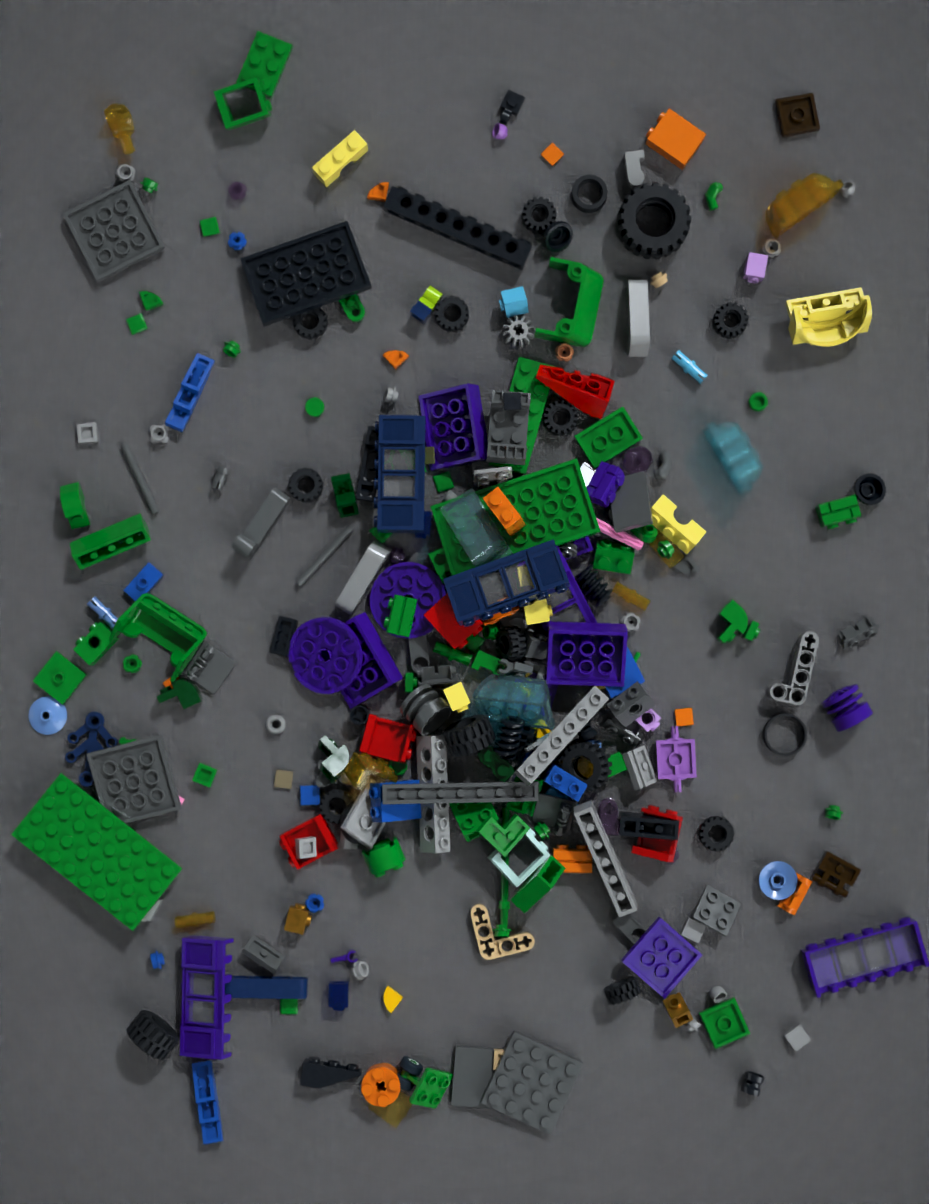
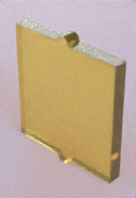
M400 1091L397 1099L392 1104L386 1107H378L371 1104L368 1109L397 1128L403 1117L407 1116V1112L412 1104L409 1102L410 1097Z

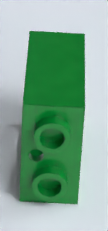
M257 77L213 91L225 129L229 131L272 116L270 112L273 110L269 99L266 100L264 92H267L264 81H260ZM254 85L262 111L234 121L226 94Z

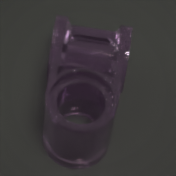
M605 798L599 805V818L607 836H618V806L613 799ZM607 803H610L613 809H610V812L604 809Z

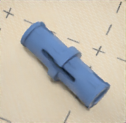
M96 596L93 597L92 600L97 605L95 606L89 601L87 606L99 615L98 618L101 621L104 620L113 629L115 626L113 622L116 623L118 618Z

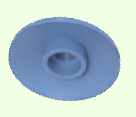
M51 696L37 699L30 707L29 722L34 730L41 734L50 735L57 733L64 727L67 721L65 705H62ZM45 712L49 713L48 719H45L43 717V714Z
M773 861L765 865L761 870L759 886L767 897L774 900H783L790 897L796 890L798 883L797 874L789 864L782 861ZM776 876L780 877L779 883H774Z

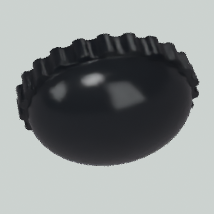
M557 221L549 225L545 230L543 238L545 247L554 253L566 249L573 239L572 227L565 221Z
M867 473L856 479L853 491L859 502L872 506L884 499L887 491L884 480L880 476Z

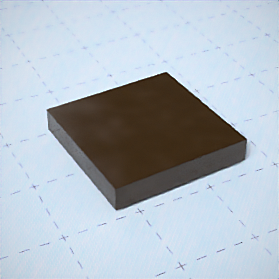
M813 92L775 100L782 138L820 130Z

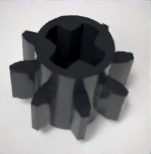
M525 721L519 745L527 747L528 744L535 742L537 729H534L533 723Z

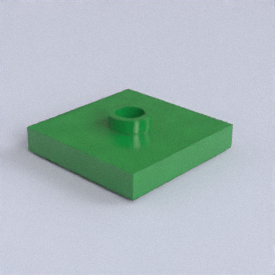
M56 651L34 678L33 682L64 705L88 674L60 652Z
M735 997L699 1012L714 1049L750 1034Z

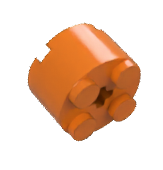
M379 1063L370 1066L365 1072L361 1084V1092L364 1098L370 1104L378 1107H386L392 1104L397 1099L401 1089L397 1074L398 1070L389 1063ZM382 1081L385 1082L384 1086H382L381 1088L378 1087L379 1083H381Z

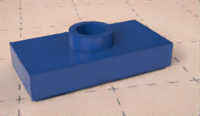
M148 562L123 591L136 601L142 594L148 593L164 574Z

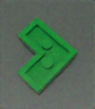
M514 814L503 828L491 816H488L476 831L503 857H506L528 832L530 827L518 815Z

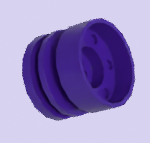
M857 684L836 690L821 703L823 708L832 705L826 711L827 714L837 713V716L831 720L837 732L849 729L873 714L867 701L857 702L863 696L862 692L853 695L859 689Z

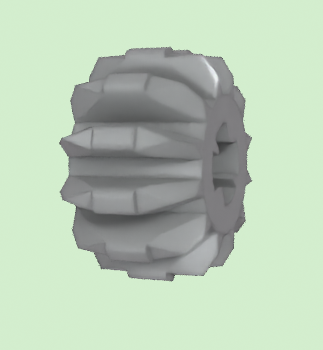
M515 315L514 322L509 318L507 319L509 325H503V329L506 331L502 335L503 337H508L506 343L513 341L512 347L514 348L516 343H519V347L523 348V341L529 345V339L534 338V335L530 332H533L535 328L532 326L528 327L532 321L524 322L525 316L518 320V316ZM517 328H521L523 334L516 335Z

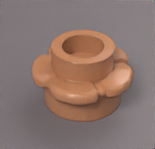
M562 343L555 349L556 358L559 361H570L574 354V349L569 344Z

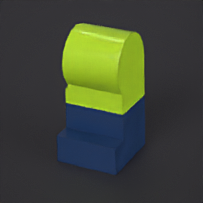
M430 285L423 296L412 307L410 315L422 324H425L443 294Z

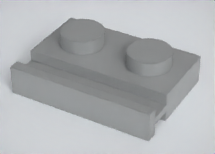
M645 745L622 754L634 790L642 789L657 782Z

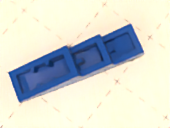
M199 353L196 354L165 421L166 426L183 433L204 389L215 360Z
M212 1061L192 1063L195 1100L198 1105L203 1144L223 1142L221 1115Z

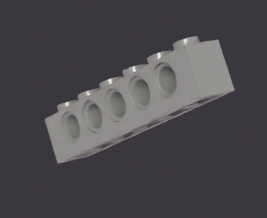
M594 686L521 764L514 774L527 786L532 784L609 698Z
M416 736L419 782L448 783L446 741L444 736ZM421 804L422 818L419 819L421 853L450 852L449 804Z
M592 800L574 806V816L618 916L622 917L637 911L635 897Z

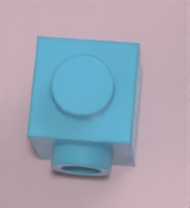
M523 286L501 291L502 299L499 300L501 311H505L507 318L529 313Z

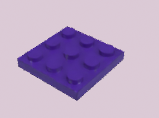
M658 917L621 961L665 999L702 957V954L661 917Z

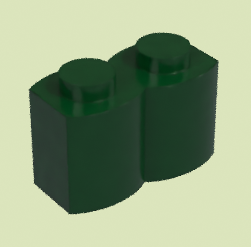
M492 745L478 752L481 762L491 768L493 774L499 780L505 782L514 774L512 765L507 760L501 758L498 753L494 752Z

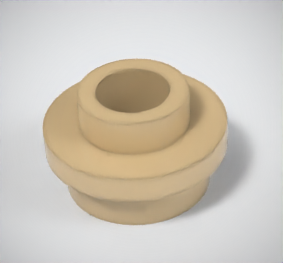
M656 273L651 277L650 285H653L655 289L662 286L668 281L667 274Z

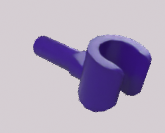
M349 950L346 955L331 958V963L346 960L356 962L358 958L349 959V955L356 951Z

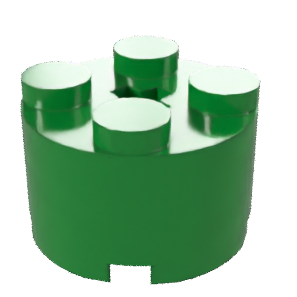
M393 837V841L386 838L376 842L372 849L367 852L365 849L361 851L370 874L374 875L375 878L386 874L385 871L391 868L393 870L402 868L404 866L403 862L406 860L397 837Z

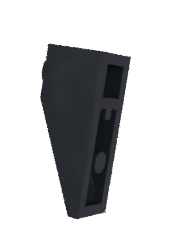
M619 811L618 833L620 836L678 840L680 821L642 813Z

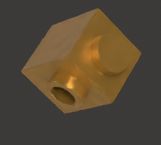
M295 903V906L291 905L289 907L285 931L304 934L306 926H310L312 915H309L310 911L306 909V905Z
M680 992L672 994L663 1000L665 1008L676 1028L693 1020Z

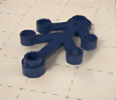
M100 712L89 713L85 718V724L77 731L68 735L69 743L76 744L80 741V737L89 731V738L73 751L66 753L65 760L68 763L76 762L78 756L86 750L89 753L104 749L97 740L98 732L106 740L107 747H112L109 745L110 739L115 740L114 746L118 745V739L112 737L104 727L105 719ZM95 717L98 719V724L96 725L92 723ZM73 734L77 736V740L75 742L71 740V736ZM71 753L75 756L73 761L68 758ZM87 755L85 771L79 775V782L85 787L94 784ZM86 775L91 776L90 782L85 780Z

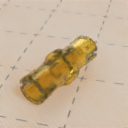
M618 581L612 591L624 598L627 603L631 602L643 609V611L647 609L651 601L636 593L637 590H631Z
M214 911L205 913L192 912L189 915L175 916L177 929L191 926L196 928L199 925L216 923Z

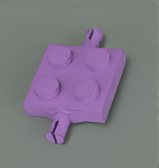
M670 726L671 738L655 740L657 779L672 780L674 792H682L681 780L697 778L695 739L679 738V726H675V732L674 726Z

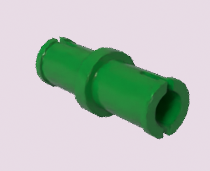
M439 641L436 642L433 649L434 653L447 657L449 661L454 660L466 666H469L473 656Z

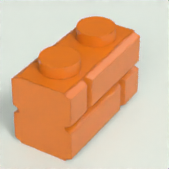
M558 844L557 848H553V857L566 868L563 873H592V854L588 845H576V848H569V845Z

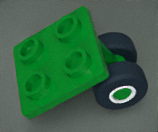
M404 1056L400 1061V1067L403 1070L402 1072L397 1071L400 1088L405 1091H411L414 1085H416L409 1102L436 1109L447 1087L450 1085L453 1074L427 1067L422 1077L419 1078L418 1076L423 1070L422 1064L411 1057Z

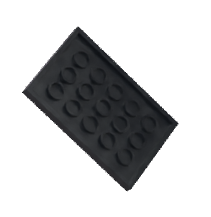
M348 221L240 258L264 327L372 289Z

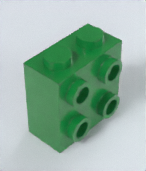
M492 802L449 803L467 842L481 836L476 830L488 816H491L502 826Z

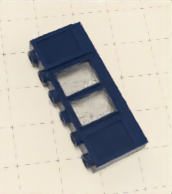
M379 415V421H375V433H379V440H375V452H378V459H375V471H378V478L374 479V489L378 490V497H374V509H377V516H374V528H377L378 533H424L425 416Z
M554 539L443 579L457 622L460 626L464 625V627L475 624V621L479 619L488 620L493 617V614L499 612L501 614L510 612L513 607L518 605L519 607L527 606L532 600H544L549 597V594L555 592L557 594L563 593L568 590V587H571Z

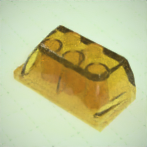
M813 172L803 180L800 178L791 184L789 190L786 191L784 189L775 196L776 199L766 209V221L775 239L834 198L844 186L841 179L834 182L825 175Z

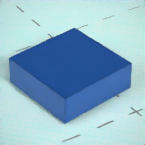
M317 785L300 786L301 805H320V788Z

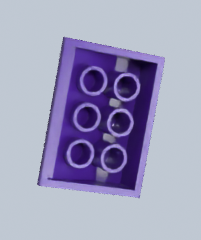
M467 383L419 395L421 415L426 417V447H434L435 464H429L431 471L486 461L488 440L479 385Z
M366 612L354 616L345 622L358 637L363 654L362 667L358 677L349 687L340 691L350 709L403 679ZM327 650L322 651V658L324 660L330 659Z
M549 621L546 684L624 687L628 637L626 624Z

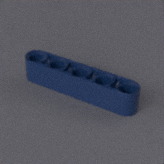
M232 976L231 982L225 984V994H231L232 998L305 999L308 995V978L293 976ZM213 977V995H214V977Z

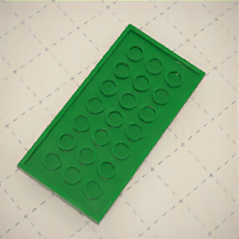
M577 458L430 506L452 576L553 539L556 546L601 532ZM497 487L500 488L526 524V526L511 537L482 499Z
M63 773L59 774L11 834L132 931L136 929L183 869Z

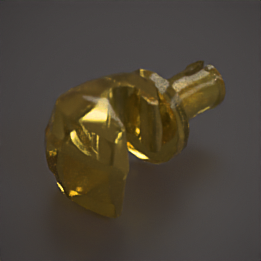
M112 104L104 110L108 125L112 130V135L114 138L120 139L124 154L134 153L135 148L131 135L135 130L130 110L124 104Z

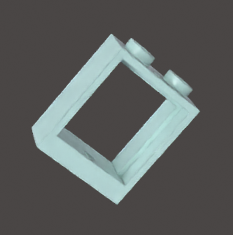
M531 828L524 836L541 855L519 876L502 860V855L497 850L487 857L514 887H518L550 856L547 852L548 847L542 841L538 842L534 837L536 834Z

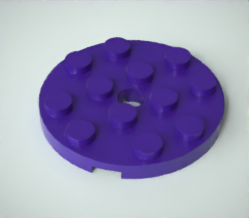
M415 562L397 563L385 569L375 580L370 593V608L378 625L383 630H387V628L383 627L385 618L390 617L391 610L388 609L390 598H394V595H411L413 599L418 601L410 636L408 638L395 634L391 635L411 639L431 632L435 627L426 619L424 614L446 595L440 578L428 567Z
M317 617L303 623L293 634L290 641L289 663L291 662L295 677L309 690L320 694H333L349 687L360 673L363 661L362 647L354 631L344 622L332 617ZM323 650H327L330 659L324 660L322 658Z

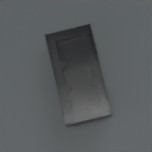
M279 616L269 653L289 658L290 641L297 629L298 620Z

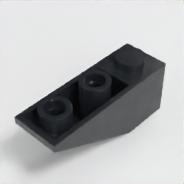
M309 1056V1058L304 1060L299 1085L320 1089L361 1076L362 1068H358L359 1066L356 1064L340 1065V1062L336 1060L325 1062L320 1061L319 1057Z

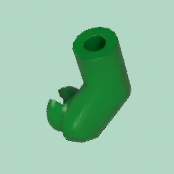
M719 182L710 184L705 193L709 211L719 208L716 196L723 190V185Z

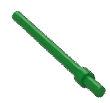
M502 808V828L510 820V810ZM508 853L506 857L501 856V858L509 866ZM502 873L501 900L499 901L498 909H500V924L508 925V909H510V901H508L509 881Z

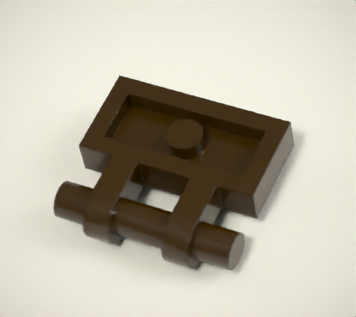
M825 851L817 868L823 870L821 876L813 873L811 880L815 881L818 886L831 890L832 894L846 898L849 891L843 889L845 883L853 887L861 869ZM830 875L839 879L837 884L828 880Z

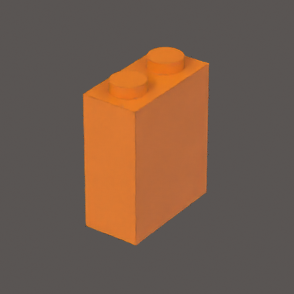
M669 108L666 113L662 112L656 121L658 122L655 128L651 127L645 136L647 137L646 145L683 170L704 141L706 133Z
M499 487L482 498L510 537L526 526L520 514Z

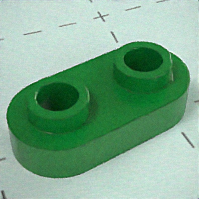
M357 294L350 296L349 299L338 300L350 321L360 322L363 320L365 309ZM358 310L359 315L354 316L352 312Z
M652 524L630 529L637 538L645 543H653L658 534L657 529Z

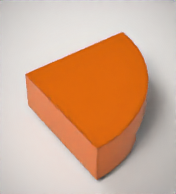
M381 182L369 191L367 199L385 202L389 182Z
M392 350L385 352L383 357L396 370L409 358V355L403 351Z

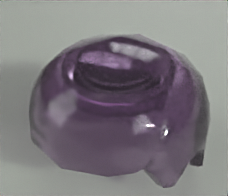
M643 446L629 448L622 458V466L628 474L641 471L646 473L653 463L652 453Z

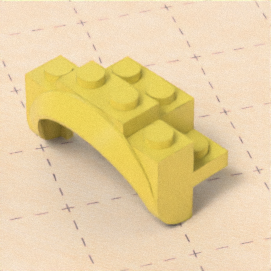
M861 287L786 300L785 304L790 318L788 330L793 345L808 343L822 347L836 346L850 340L858 333L868 332L872 319L869 295L864 296Z

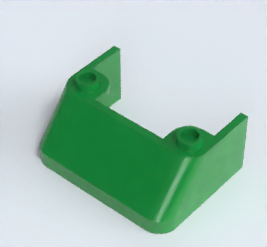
M550 257L548 268L567 271L571 281L581 284L574 318L559 320L555 331L536 328L534 337L586 347L591 343L604 283L603 276L582 263Z
M145 593L117 619L108 641L112 642L120 633L130 638H136L141 633L172 652L170 663L176 669L170 681L174 682L200 648L207 632L202 626L159 598Z

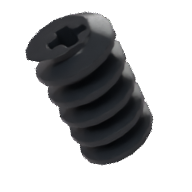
M592 564L575 577H579L576 581L577 584L583 582L582 590L588 588L586 596L593 595L590 601H598L595 605L598 608L612 597L610 594L613 590L612 588L605 590L608 583L601 584L603 577L596 578L598 570L591 572L594 567Z
M508 716L507 718L500 719V722L504 725L498 727L502 732L497 733V737L500 739L495 740V744L498 746L493 747V751L502 758L514 760L518 752L517 747L520 744L519 740L522 736L521 733L523 732L525 721L517 716Z

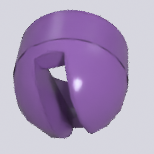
M496 123L492 131V137L500 140L505 139L508 135L507 127Z

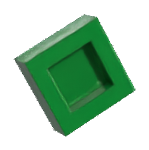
M751 620L742 638L747 641H752L753 638L756 639L760 632V628H758L760 623Z
M405 673V692H413V688H417V677H414V673Z
M200 762L192 781L211 788L218 769Z

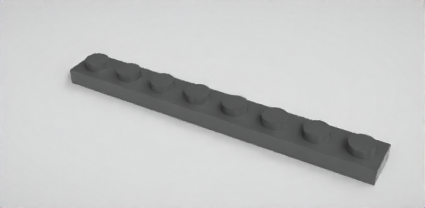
M533 781L529 786L524 782L382 784V804L539 801L538 781Z

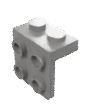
M486 461L472 463L474 487L487 488L490 485L512 480V467L496 468L489 466V463Z

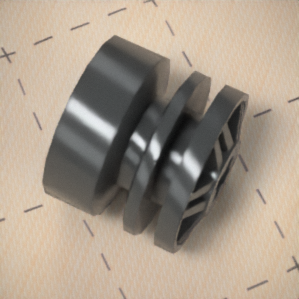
M429 684L416 688L407 696L400 707L401 714L409 722H413L414 728L422 736L430 735L439 729L452 711L450 705L443 698H438V693Z

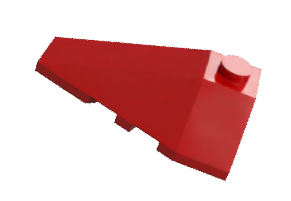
M541 364L535 377L583 413L599 419L603 417L615 382L612 379L591 373L590 376L581 375V372L576 370L573 373L565 372L562 368Z

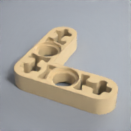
M479 903L471 908V919L479 951L484 959L491 960L527 951L534 946V937L529 932H521L509 935V937L495 939L486 906ZM480 907V910L485 911V913H482L483 921L487 919L488 922H481L476 925L475 922H479L478 915H474V912H476V908ZM482 926H486L489 929V934L486 937H482L478 933L479 928ZM524 936L531 939L528 946L521 943L518 944L519 949H516L514 938H517V942L522 941ZM492 938V941H488L489 947L494 948V950L491 951V955L483 953L486 946L485 942L481 944L480 941ZM506 940L511 941L513 944L512 949L509 951L503 950L501 946Z

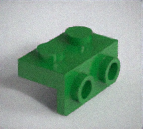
M607 539L597 540L593 569L631 574L635 549L624 543H614Z

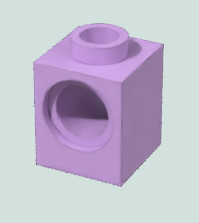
M749 252L746 257L743 279H747V282L753 284L762 282L765 277L768 255Z
M650 708L645 712L649 713L652 718L648 724L643 723L642 715L635 720L646 732L649 730L653 732L660 725L658 721L661 717Z

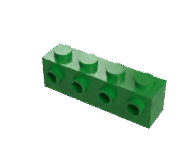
M141 513L70 542V549L74 561L79 569L82 570L151 541L148 526Z

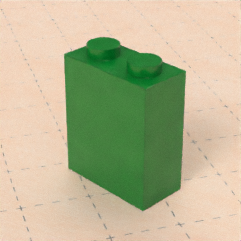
M551 855L521 884L511 898V901L525 914L552 889L566 868Z

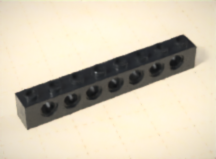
M401 186L397 188L391 187L383 206L384 212L522 271L532 251L530 242L523 238L519 240L513 238V235L507 231L499 232L488 223L484 225L478 223V220L474 217H464L460 215L459 211L452 208L449 210L443 208V205L436 201L431 203L425 200L424 196L417 193L415 195L410 194L407 189ZM404 201H409L411 206L404 208L401 204ZM422 208H425L429 211V213L424 216L420 215L418 212ZM444 216L446 221L439 223L436 221V218ZM456 223H461L464 227L462 230H455L453 226ZM479 231L481 236L474 238L471 236V233ZM496 238L499 242L497 245H490L488 240ZM512 245L516 248V251L509 253L506 251V247Z

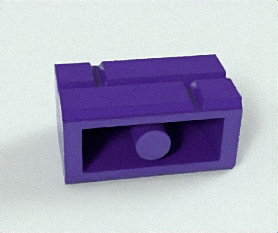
M603 461L600 462L587 486L591 503L608 508L609 504L615 500L616 491L619 486L623 485L625 480V474L621 468Z

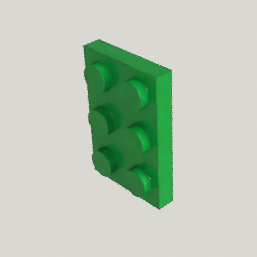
M257 31L236 84L257 77L260 81H264L267 92H264L265 96L272 99L293 45ZM254 85L246 88L256 92Z
M624 407L619 408L574 436L594 469L599 466L601 461L607 462L643 440Z

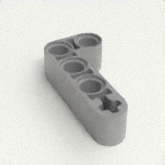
M628 280V357H647L650 346L648 281Z
M375 540L366 550L334 606L351 616L392 550Z
M808 631L799 635L788 685L781 683L771 684L767 689V695L770 699L791 705H800L805 702L819 643L816 633ZM805 637H809V639L812 640V643H808L807 645ZM802 648L811 649V651L802 650ZM803 653L808 656L806 664H802L800 661V656ZM799 672L804 675L802 683L796 681V675ZM775 687H779L781 689V695L779 697H775L773 695V689ZM794 691L800 694V699L797 702L793 701L791 697Z

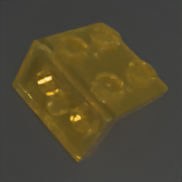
M354 752L344 771L353 786L359 790H363L364 786L369 782L370 774L394 782L398 780V777L394 774L395 771L388 766L387 761L381 758L373 759L370 755L363 752L361 754Z

